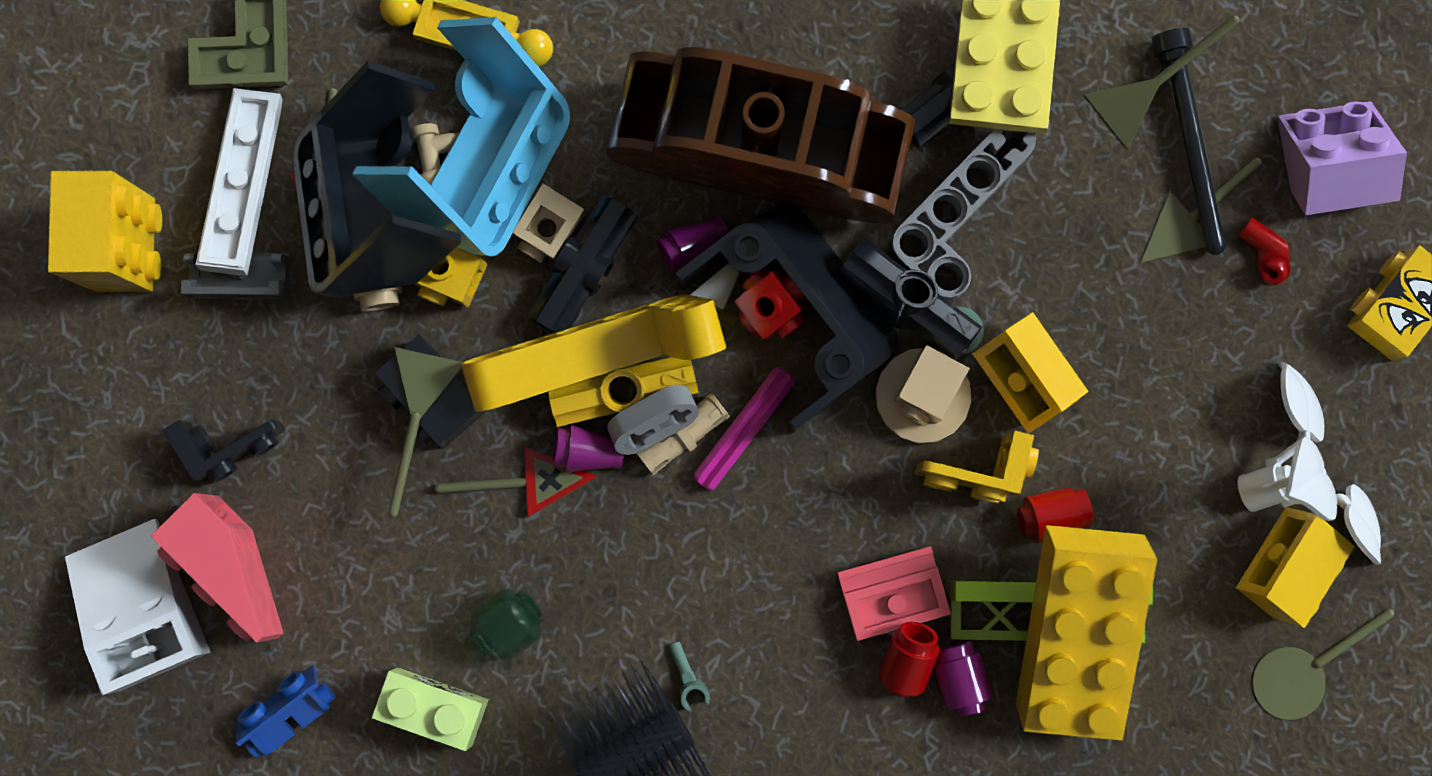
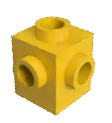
M456 247L415 284L420 287L417 295L444 307L448 299L469 308L486 270L487 263L481 257ZM445 265H449L448 270L444 274L439 275L440 269Z

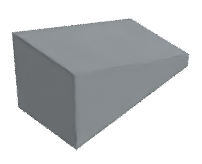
M728 263L690 295L712 298L716 310L723 312L741 272L735 270Z

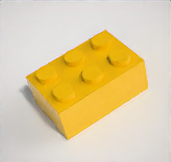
M51 171L48 272L94 292H153V280H158L161 275L160 254L158 251H154V232L161 231L162 210L159 204H155V198L113 171Z

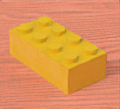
M1046 525L1016 697V706L1024 732L1123 741L1157 564V557L1145 535Z

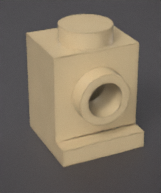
M542 184L513 231V235L521 240L517 249L539 263H542L545 256L555 261L584 217V209L545 184ZM545 220L553 221L556 224L554 235L551 237L541 236L538 232L541 222Z

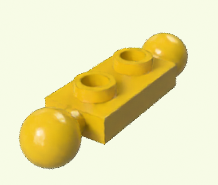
M416 0L380 1V13L383 19L388 24L396 27H403L411 22H415L413 36L420 41L457 51L438 30L437 26L441 20L497 17L538 67L546 64L553 54L552 40L542 30L529 29L522 34L516 33L520 22L518 16L464 0H423L422 4H418Z

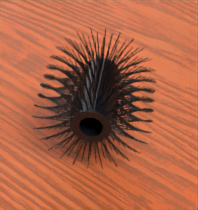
M641 660V666L650 681L649 684L658 696L657 699L662 704L661 707L658 701L656 703L642 676L634 669L633 674L638 681L637 684L654 711L650 712L637 687H634L630 677L628 678L626 675L624 677L627 682L626 685L640 708L638 709L639 713L632 698L630 700L625 688L621 686L617 679L615 686L626 705V711L620 699H617L613 689L611 690L608 683H605L604 687L608 692L607 695L614 704L613 710L608 700H605L601 690H598L596 687L595 691L597 692L596 696L603 705L602 709L608 718L605 717L604 713H601L595 699H592L591 696H586L595 716H592V714L590 716L584 703H579L582 708L581 712L586 718L584 723L577 709L572 714L574 717L572 720L578 729L574 724L572 726L570 720L566 719L563 712L562 718L565 721V727H562L559 719L557 722L554 717L556 721L554 727L558 732L557 736L563 743L561 746L571 758L570 760L567 757L576 776H651L650 772H652L653 776H663L664 772L666 776H674V771L667 763L669 761L676 772L675 775L688 776L680 765L682 760L690 776H699L691 764L692 761L686 754V750H689L703 776H710L706 765L697 753L696 744L683 719L672 702L667 701L662 688L660 689L654 676L651 675L648 667ZM616 712L618 713V715L620 716V718L622 719V721H621V720L619 721V718H618ZM629 714L632 716L635 722H632Z

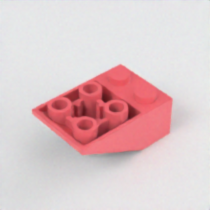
M193 493L151 535L161 546L157 550L158 555L172 569L179 572L183 568L196 581L192 585L194 592L208 605L214 607L218 604L230 616L227 624L240 638L246 642L253 639L256 643L279 639L284 633L253 530L219 496Z

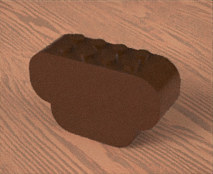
M701 47L680 48L676 51L675 55L658 52H634L629 55L607 146V155L615 162L626 167L665 178L778 204L793 205L800 209L867 223H889L894 218L916 121L911 115L898 108L872 101V94L865 88L850 81L818 72Z

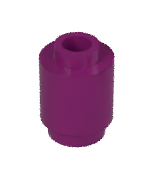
M972 641L961 642L939 649L936 659L937 663H935L933 668L946 710L956 709L958 717L986 710L985 701L991 699L993 694L980 651H974Z

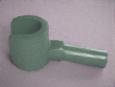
M680 641L669 645L683 684L680 690L683 707L692 712L686 695L693 689H699L704 693L708 705L710 702L708 687L704 682L696 679L693 670L691 671Z

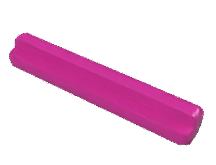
M780 367L772 370L695 471L693 478L697 483L709 491L715 490L794 386L795 379L792 375Z

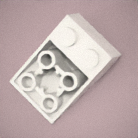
M152 519L65 556L84 650L102 695L122 691L211 653L179 572L167 565L157 553L161 546L151 537L160 527L157 519Z

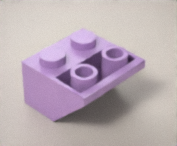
M1371 101L1349 102L1344 106L1318 110L1303 109L1297 113L1278 116L1290 189L1305 215L1400 201L1407 152Z

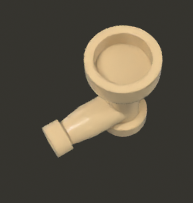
M426 123L412 127L410 133L413 142H417L423 171L420 176L431 185L441 167L439 154L450 151L459 133L439 135L438 125Z

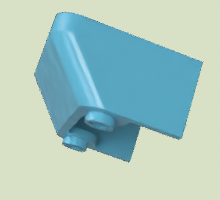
M497 17L441 20L437 26L438 30L465 59L456 76L455 90L458 100L470 115L433 182L430 185L413 167L357 166L352 175L392 215L458 233L461 236V243L457 246L458 248L473 255L495 256L505 248L563 139L570 122V110L566 99Z

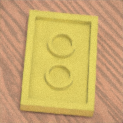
M961 0L949 124L1046 134L1049 125L1060 0Z

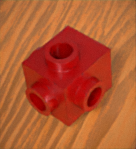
M764 268L755 273L742 284L746 292L735 300V303L741 309L738 315L743 325L753 335L757 336L759 334L763 340L777 334L782 340L805 323L801 316L813 307L784 268L770 273ZM764 297H768L773 301L774 311L764 301Z

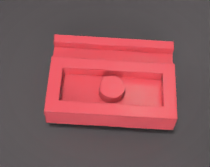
M931 546L837 572L856 641L898 630L906 622L923 623L951 615Z

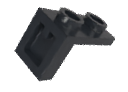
M271 419L213 456L210 454V451L215 449L213 441L199 424L194 427L190 422L178 420L162 431L192 480L206 481L210 479L211 483L214 484L233 474L238 469L235 462L247 454L251 453L253 458L277 446L279 442L276 436L286 431L282 422Z

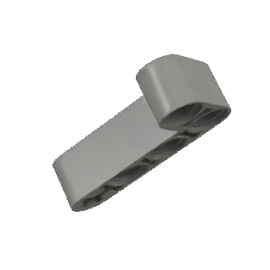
M994 129L899 226L889 244L890 258L906 270H922L934 280L936 270L941 268L951 269L958 277V288L946 291L937 285L938 294L949 302L958 299L970 285V267L946 242L1026 161L1035 148V133ZM1014 136L1020 143L1017 148L1012 149L999 163L994 156L1005 141L1010 140ZM973 168L985 171L989 177V186L979 189L970 185L966 176L967 171ZM942 201L950 203L956 210V220L951 223L941 222L934 215L933 205ZM908 235L916 236L924 245V253L919 257L907 256L900 248V239Z

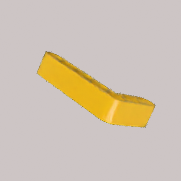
M678 295L481 355L461 363V367L475 412H480L514 403L662 355L682 360L702 358L726 349V344L713 299L692 295Z

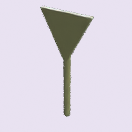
M1236 15L1230 17L1154 79L1084 95L1125 147L1129 149L1159 86L1235 27L1240 19Z
M394 347L411 417L388 515L391 518H395L399 512L420 419L461 371V363L463 362Z

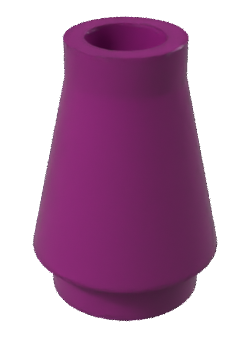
M716 216L710 220L665 230L664 237L656 240V245L663 263L669 272L674 275L683 266L726 235L729 230L720 216Z
M571 424L568 429L557 428L553 448V466L564 467V472L605 468L621 469L624 454L616 451L611 438Z

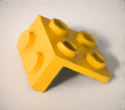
M1013 431L1001 439L993 477L930 461H922L917 464L915 474L925 477L924 486L948 492L957 490L958 485L972 488L970 497L999 504V501L1005 502L1006 497L1021 494L1023 481L1026 477L1032 478L1039 449L1032 448L1034 435Z

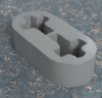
M673 385L663 388L612 417L607 429L618 453L625 455L636 454L693 423L699 411L689 388L684 385Z

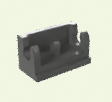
M198 252L185 253L183 257L185 264L189 265V279L181 280V294L193 300L289 301L290 253H252L247 276L200 271L195 265Z

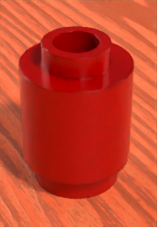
M1069 486L1026 496L1023 499V507L1017 509V518L1022 534L1025 537L1031 536L1035 544L1043 543L1046 525L1084 529L1092 526L1094 521L1092 505L1088 494L1083 488L1074 490Z
M906 622L901 625L899 630L893 633L879 671L881 682L892 694L899 697L920 695L925 691L939 654L938 635L925 624Z

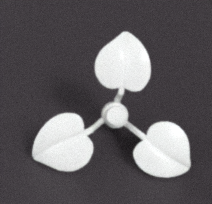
M1280 362L1278 366L1282 369L1280 377L1282 400L1290 420L1299 430L1298 439L1277 456L1266 459V467L1238 477V490L1246 508L1251 512L1280 503L1284 508L1294 504H1302L1325 521L1336 518L1338 504L1345 510V524L1355 543L1374 565H1380V527L1372 503L1367 495L1354 484L1346 487V495L1335 493L1334 486L1326 474L1322 456L1314 442H1321L1324 438V417L1320 403L1304 377L1287 363ZM1293 456L1291 467L1289 465L1281 467L1284 461Z

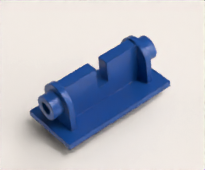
M312 665L303 673L300 671L291 673L278 685L277 693L264 703L261 701L253 702L240 713L237 718L238 722L235 724L236 744L238 746L245 742L246 748L253 757L258 758L262 754L268 756L295 735L294 729L286 722L290 716L304 728L331 708L330 702L336 697L326 683L318 685L315 666Z

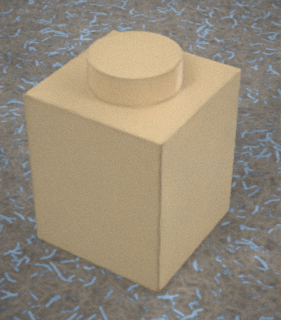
M926 345L920 351L894 400L903 405L900 413L924 426L927 425L929 420L935 423L942 421L970 368Z

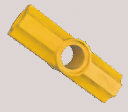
M669 356L614 370L548 391L553 417L557 427L620 413L668 386L684 385L689 388L691 395L699 393L691 360H682ZM619 376L631 378L637 387L636 397L629 402L615 400L610 393V384L614 378Z

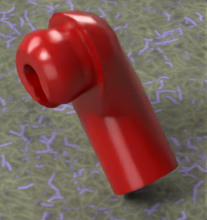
M1251 217L1237 236L1257 250L1258 272L1261 279L1268 285H1279L1290 274L1291 265L1288 243Z

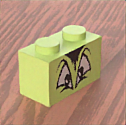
M395 668L388 671L372 718L466 751L473 746L489 699L401 668Z

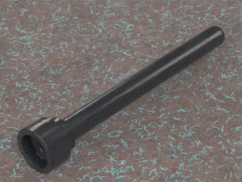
M1189 28L1171 29L1152 37L1155 57L1161 58L1162 65L1169 67L1193 48ZM1185 65L1171 76L1170 80L1206 249L1212 255H1220L1225 250L1226 244L1188 66Z

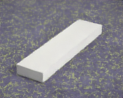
M233 88L195 264L200 271L241 276L248 275L283 99L280 94Z

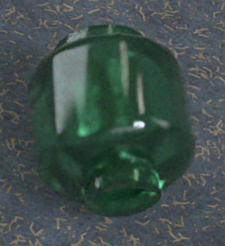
M503 588L472 612L471 621L474 631L469 634V637L475 648L484 657L492 654L502 661H510L538 641L542 633L540 624L545 619L536 602L526 591L521 589L516 592L509 588Z

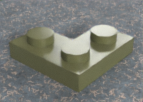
M235 0L236 36L188 38L189 86L194 90L288 86L286 0Z

